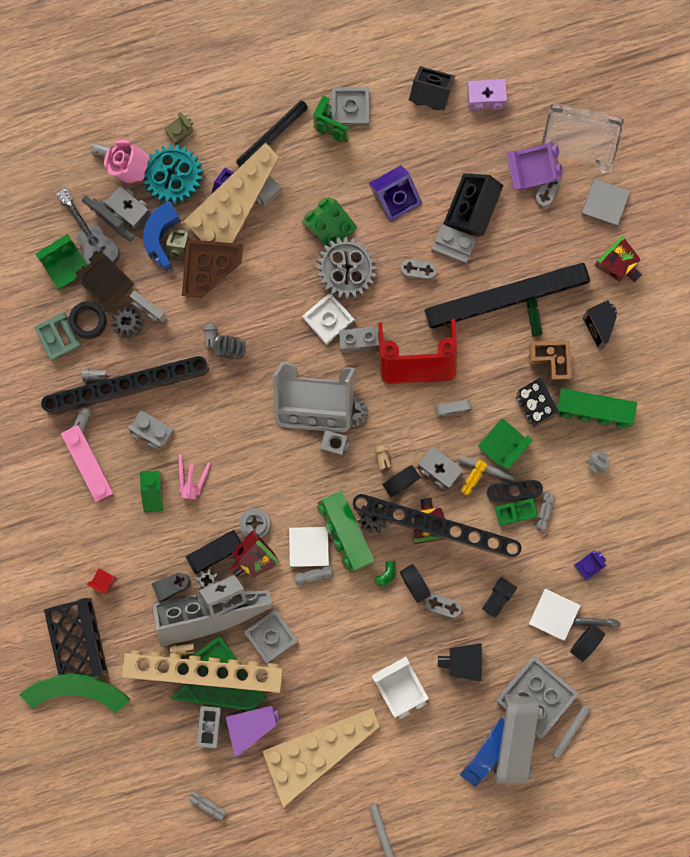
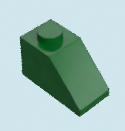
M140 471V491L144 512L163 511L162 473L160 471Z

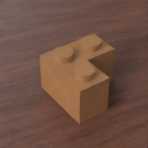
M570 341L531 342L529 345V365L549 364V383H569L571 380Z

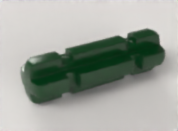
M537 299L527 301L532 336L542 335Z

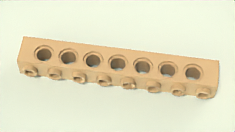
M131 650L130 654L125 653L122 677L280 693L283 668H279V664L268 663L267 667L259 666L260 662L248 661V665H241L240 660L228 659V663H220V658L210 657L208 661H201L199 656H189V659H181V655L170 654L168 658L162 657V653L150 652V656L142 655V651ZM142 660L149 662L150 666L146 671L140 668ZM164 661L169 664V670L166 673L161 672L159 669L160 664ZM183 663L189 667V671L185 675L179 672V666ZM202 665L207 666L209 670L205 677L200 676L198 672L199 667ZM221 667H225L228 670V676L224 679L218 676V670ZM240 669H245L248 672V677L244 681L240 680L237 676ZM260 671H265L268 675L267 680L263 683L257 679V674Z

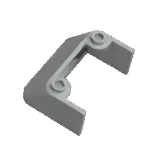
M505 693L504 698L507 704L498 765L497 768L493 767V773L496 783H527L528 779H532L533 767H530L537 720H541L542 708H539L536 698Z

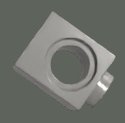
M325 430L320 451L343 457L344 453H348L350 442L347 441L348 436ZM333 440L341 442V446L338 449L330 446Z

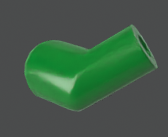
M386 561L385 572L375 577V584L377 586H387L394 580L395 561Z

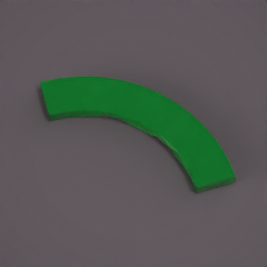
M80 674L55 675L51 678L39 680L19 694L32 709L53 697L78 695L97 700L116 714L130 701V698L114 685H109L95 677Z

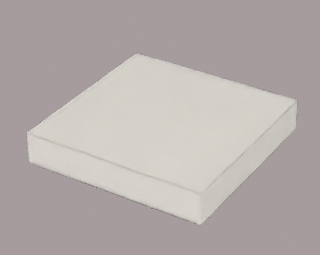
M330 293L302 316L303 320L326 346L339 336V330H346L355 322V319Z
M326 527L289 528L290 567L329 566L328 531Z
M544 589L528 624L565 641L581 605Z

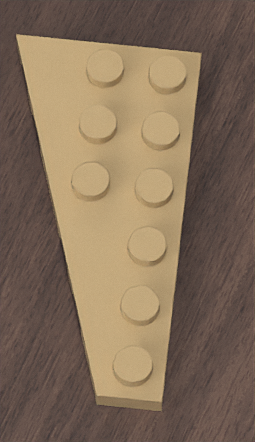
M265 143L184 222L202 241L234 243L265 182L273 171L279 156Z
M373 708L263 750L283 807L380 727Z

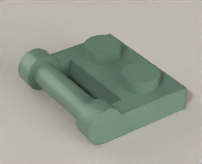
M65 312L34 327L51 361L82 347L80 340H77L67 321L68 317ZM56 324H61L71 344L65 346L55 326Z

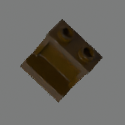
M96 252L89 259L91 263L87 267L83 265L75 273L77 275L75 280L109 311L135 283L104 252L100 254Z

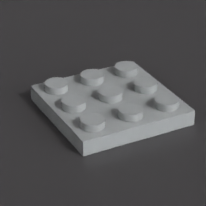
M532 655L496 698V701L506 709L505 693L536 698L539 708H542L541 720H537L535 735L542 739L579 693Z

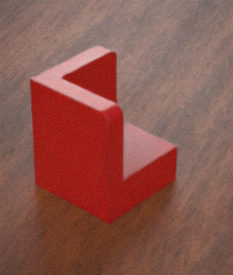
M98 568L94 578L87 585L104 594H108L117 577Z

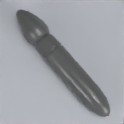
M575 618L573 621L574 624L585 626L595 624L596 626L613 628L621 625L619 621L614 619Z

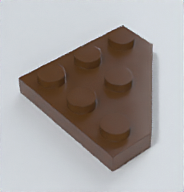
M186 239L182 296L196 298L205 296L242 264L244 245Z

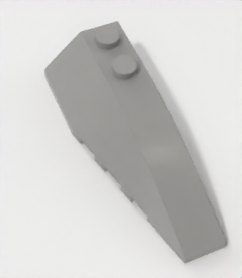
M269 590L245 592L246 604L214 618L210 617L202 604L201 597H197V595H188L154 603L155 625L161 647L214 634L260 614L273 606Z

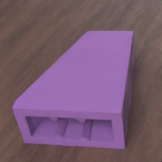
M273 705L226 717L235 756L240 755L277 725V720H280L277 708L274 709Z

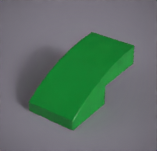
M534 498L495 507L499 526L539 517Z

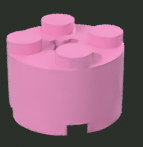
M127 140L117 141L113 149L109 148L104 159V165L108 173L128 184L143 180L149 155Z

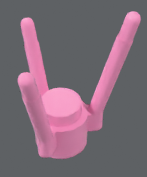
M179 454V493H181V498L196 500V495H200L211 464L207 463L197 488L196 484L192 483L193 464H190L188 481L184 485L182 454Z

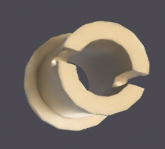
M386 445L374 447L379 470L390 468L391 465L387 453L389 449L386 448Z
M193 642L170 646L171 654L181 656L195 654Z

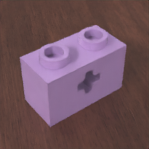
M506 79L468 81V109L480 111L484 108L499 110L505 107L507 102Z

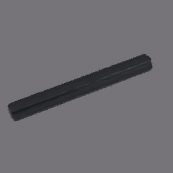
M300 100L236 160L237 165L241 167L265 143L269 145L307 110V104Z

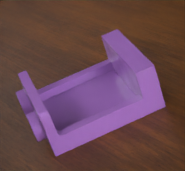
M547 142L544 145L521 151L507 152L514 190H523L562 180L563 168L558 161L560 152L554 142Z

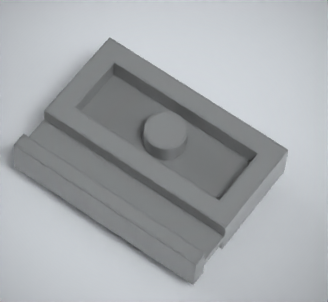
M442 224L431 251L467 264L477 238Z
M135 290L132 292L130 298L133 301L131 303L139 310L143 309L147 312L146 315L156 322L157 320L161 324L165 323L167 318L164 312Z

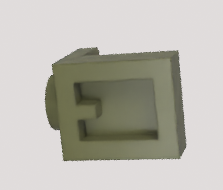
M181 112L178 114L179 118L164 128L175 145L193 133L192 120L188 115L184 116Z
M170 229L166 243V256L168 258L185 260L186 239H189V231Z

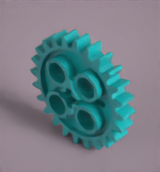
M169 144L168 149H165L162 145L161 152L155 149V156L149 154L151 161L148 160V167L143 178L146 181L143 183L145 186H149L147 191L148 193L153 192V198L159 196V202H162L164 199L166 202L173 200L176 205L177 200L180 199L184 203V197L190 200V193L197 194L194 188H201L198 183L203 181V178L199 176L203 174V170L199 169L202 167L201 162H197L198 156H193L192 150L187 153L186 146L180 150L179 144L176 145L175 149L172 148L171 144ZM166 160H173L172 164L164 165ZM183 167L190 168V170L187 173L181 172V169ZM174 171H175V172H176V175H172L171 178H170V175H169V174H173ZM158 176L165 177V179L161 182L156 181V178ZM174 184H182L179 189H173Z

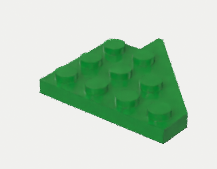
M218 636L193 655L201 657V661H208L209 657L220 658V663H228V659L238 660L221 636ZM185 663L181 664L179 672L182 675L188 673V665ZM202 665L199 667L198 672L200 676L205 677L209 670L207 666ZM221 667L218 670V676L222 679L226 678L228 670L225 667ZM240 669L237 676L240 680L244 681L248 677V672L245 669ZM181 683L184 687L171 696L172 700L249 711L267 699L262 691L185 683Z

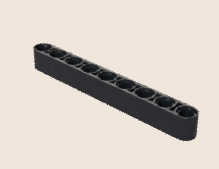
M579 263L426 308L424 312L429 328L434 329L450 324L451 319H455V322L527 302L530 299H537L582 286L591 280L585 263Z
M195 356L50 394L42 399L41 406L47 413L55 415L206 375L209 365L205 358ZM198 362L204 363L202 370L195 369V365ZM179 367L186 368L183 375L176 374ZM167 372V377L164 380H159V373ZM142 377H148L147 384L141 385L139 383ZM123 382H130L128 389H121ZM106 386H110L111 392L104 395L103 389ZM92 391L93 396L86 400L84 398L85 393ZM74 396V402L66 404V398ZM50 401L56 402L53 409L47 408Z
M359 494L353 499V509L357 513L506 558L512 559L521 553V544L517 540L365 494ZM364 499L367 502V506L363 509L356 506L357 500ZM377 505H383L386 511L383 514H377L374 508ZM401 510L404 513V518L397 520L394 518L393 513ZM420 516L423 519V524L420 526L414 525L412 518ZM439 522L442 529L434 531L431 528V523ZM452 527L459 528L461 532L459 537H453L450 534ZM470 533L478 534L479 541L477 543L469 540ZM491 538L496 539L498 542V547L495 549L488 546V540ZM508 544L516 546V554H510L507 551Z

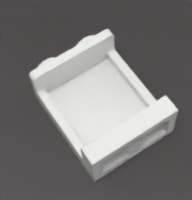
M407 657L372 675L394 718L398 716L401 719L410 714L408 710L416 707V709H419L427 704L426 700L429 698Z

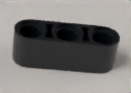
M232 530L192 552L185 558L194 574H198L200 571L232 555L233 550L241 543V540L236 531Z

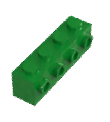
M561 388L558 393L556 407L559 411L557 414H560L559 417L571 419V417H576L581 422H590L592 420L598 421V425L609 426V424H614L616 428L628 429V427L631 428L634 425L637 402Z
M343 491L321 499L317 503V509L326 521L325 526L328 533L332 534L335 540L333 542L334 547L343 558L342 564L344 568L348 569L349 573L374 562L375 560Z

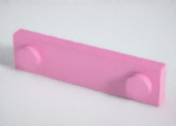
M77 425L61 433L95 502L113 494L80 426Z

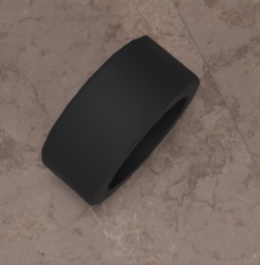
M80 302L73 307L69 315V323L72 330L81 338H96L105 330L107 323L106 315L102 308L94 302ZM87 309L95 311L99 316L98 325L91 331L82 330L77 325L78 315Z
M410 465L382 485L389 496L393 497L420 479V476L413 465Z
M414 564L400 571L406 586L417 603L431 596L426 583Z
M592 624L575 642L570 653L583 662L603 640L605 633L595 624Z

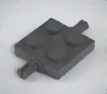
M87 195L82 199V202L91 211L93 210L100 219L122 237H125L129 242L135 238V235L130 233L125 227L127 224L123 221L124 219L117 212L113 214L109 209L110 207L104 201L100 200L98 202L95 198L91 200Z

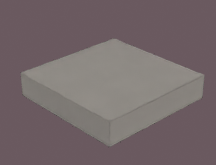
M332 87V120L343 125H369V87Z
M594 179L581 215L617 227L630 191Z
M276 609L244 631L266 664L298 642Z

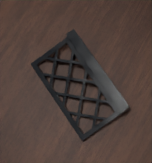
M83 598L44 609L58 675L64 674L67 667L75 671L74 674L86 675L80 671L85 662L90 664L92 674L87 676L97 677L108 674L92 599ZM77 605L79 613L75 619L67 613L72 606ZM58 611L62 614L58 623L52 621L50 612ZM65 617L74 621L69 631L60 626ZM76 624L80 625L83 629L80 638L72 633ZM58 629L67 633L62 643L55 636ZM69 636L78 640L73 650L65 645ZM81 643L87 646V653L84 657L76 652ZM62 648L71 652L66 661L60 658L59 653ZM74 655L82 659L78 668L69 664Z

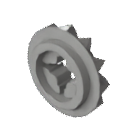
M356 396L353 397V404H355V410L361 413H354L350 423L351 427L362 424L368 414L367 405L363 399Z
M258 508L245 511L239 521L241 532L247 537L254 530L253 526L246 524L253 522L255 516L257 522L263 523L257 526L256 533L260 538L264 537L270 528L268 515Z

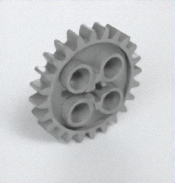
M347 237L343 239V242H341L340 238H337L336 244L330 241V247L325 245L323 247L325 252H319V256L322 258H317L316 260L320 264L315 267V270L320 271L316 277H322L319 284L325 283L324 290L330 288V295L337 292V298H340L342 294H344L345 299L349 297V294H351L352 298H355L356 292L362 295V289L367 291L369 289L367 284H373L370 278L376 276L372 272L377 269L376 266L372 265L376 259H370L369 256L372 255V252H366L368 246L361 247L362 241L355 244V238H352L350 242H348ZM332 255H338L340 263L334 262ZM351 255L358 256L359 263H354L351 260ZM345 263L346 267L349 268L347 272L345 268H342L345 265ZM333 273H338L341 276L340 282L333 279ZM352 273H356L359 276V282H355L352 279ZM346 276H347V282H348L347 285L345 284V277H346Z

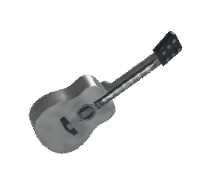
M67 188L59 191L56 194L57 197L67 206L82 230L77 235V241L83 248L86 263L88 265L91 263L89 259L96 252L98 254L104 252L116 264L120 257V251L115 242L106 237L98 225L88 227L72 202L73 200Z

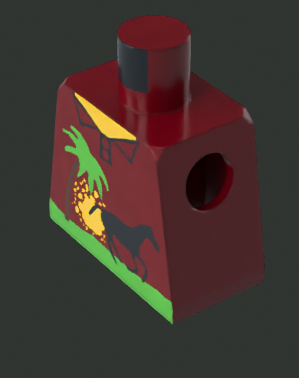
M623 236L595 263L597 268L618 282L627 275L635 283L642 276L635 268L640 262V258Z
M432 498L420 499L421 512L445 519L442 508L433 509ZM414 516V525H422L423 519L420 516ZM439 522L431 523V528L434 531L442 529ZM416 530L413 533L414 544L446 540Z
M253 530L233 550L232 554L237 562L230 567V570L236 577L244 571L251 577H256L278 564L279 560L274 551Z

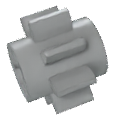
M602 450L599 453L594 451L586 462L590 465L588 470L594 474H597L598 471L603 474L610 464V461L607 460L609 455Z
M208 569L207 573L200 571L201 577L195 578L200 582L197 586L198 589L218 583L215 580L218 574L211 575V569ZM209 576V578L212 580V583H208V586H206V583L203 582V579H207V577Z

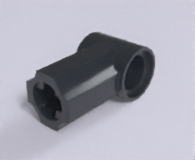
M500 577L482 610L496 618L505 603L515 593L517 586Z

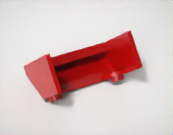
M451 319L450 338L442 339L438 344V354L399 356V347L395 342L383 341L382 322L378 323L380 375L384 383L447 382L455 378L457 373L455 319Z

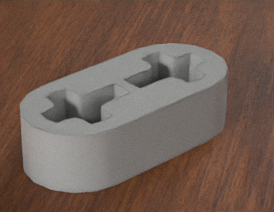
M561 180L554 182L555 184L552 185L551 189L547 188L549 183L540 186L535 198L537 206L541 208L550 206ZM545 192H547V200L545 202H541V197H543Z
M407 259L401 264V273L406 278L429 281L435 277L436 267L431 262ZM410 264L411 268L417 270H411L410 273H407V269H404V267ZM426 267H430V271H433V273L427 276L424 271H419V269L426 270Z
M470 400L435 406L437 417L472 410Z
M432 594L425 601L426 608L431 612L450 618L457 617L461 613V605L456 600ZM433 598H437V602L443 605L442 607L435 606L432 609L431 604L428 602L433 600ZM452 603L456 604L455 608L458 609V612H454L453 615L450 614V610L444 608L445 605L451 606Z

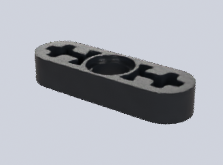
M537 480L495 483L488 487L486 495L493 502L530 499L538 497L543 491V486ZM522 484H525V488H530L532 484H535V487H538L539 490L536 491V494H533L532 491H526V495L523 496L524 489ZM503 486H506L505 492L507 497H504V493L498 494L497 498L490 494L494 487L497 491H503ZM511 486L519 487L520 494L518 496H512L509 493Z

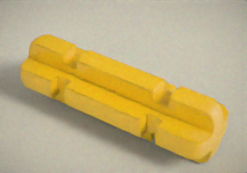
M478 460L475 465L476 468H473L466 480V484L461 489V492L467 496L472 493V488L476 486L482 476V471L484 472L487 464L482 460Z

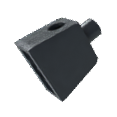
M482 643L449 648V656H438V668H449V676L482 681Z

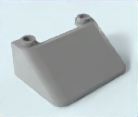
M280 363L273 375L275 421L279 426L341 433L349 429L356 368H344L339 374V381L300 378L297 377V368L293 364Z

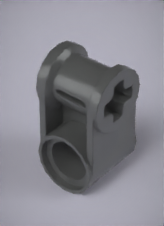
M179 572L155 581L151 585L158 601L162 602L188 589L191 580L187 574ZM179 577L185 579L182 582L183 586L177 584Z

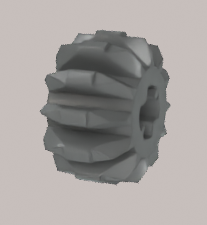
M124 307V312L117 309L119 315H113L112 318L115 321L111 323L112 327H116L113 330L114 333H119L120 338L126 335L128 339H131L132 333L137 337L138 333L136 330H143L140 324L144 323V320L140 319L141 313H135V308L133 307L130 311L127 307ZM126 320L131 323L129 326L124 323Z
M218 336L215 338L213 345L214 354L226 359H241L244 357L246 350L245 341L233 336Z
M379 505L374 508L377 514L385 513L383 512L385 509L383 505L381 508L378 507ZM358 513L359 516L365 517L358 520L359 523L366 522L362 527L363 530L370 526L369 533H373V528L376 527L377 533H380V525L384 529L387 528L383 520L376 519V522H372L371 517Z

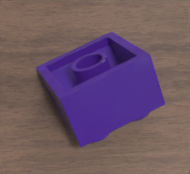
M402 165L369 183L375 199L389 221L422 204L410 173Z

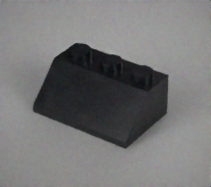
M463 173L443 224L469 235L484 236L504 185L491 175Z

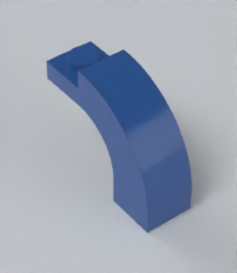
M170 201L159 206L150 215L143 234L147 254L150 259L155 257L154 259L158 266H163L165 271L171 269L172 266L162 249L161 240L166 230L181 222Z
M502 717L492 727L477 753L460 774L461 777L475 787L487 776L499 759L504 719Z

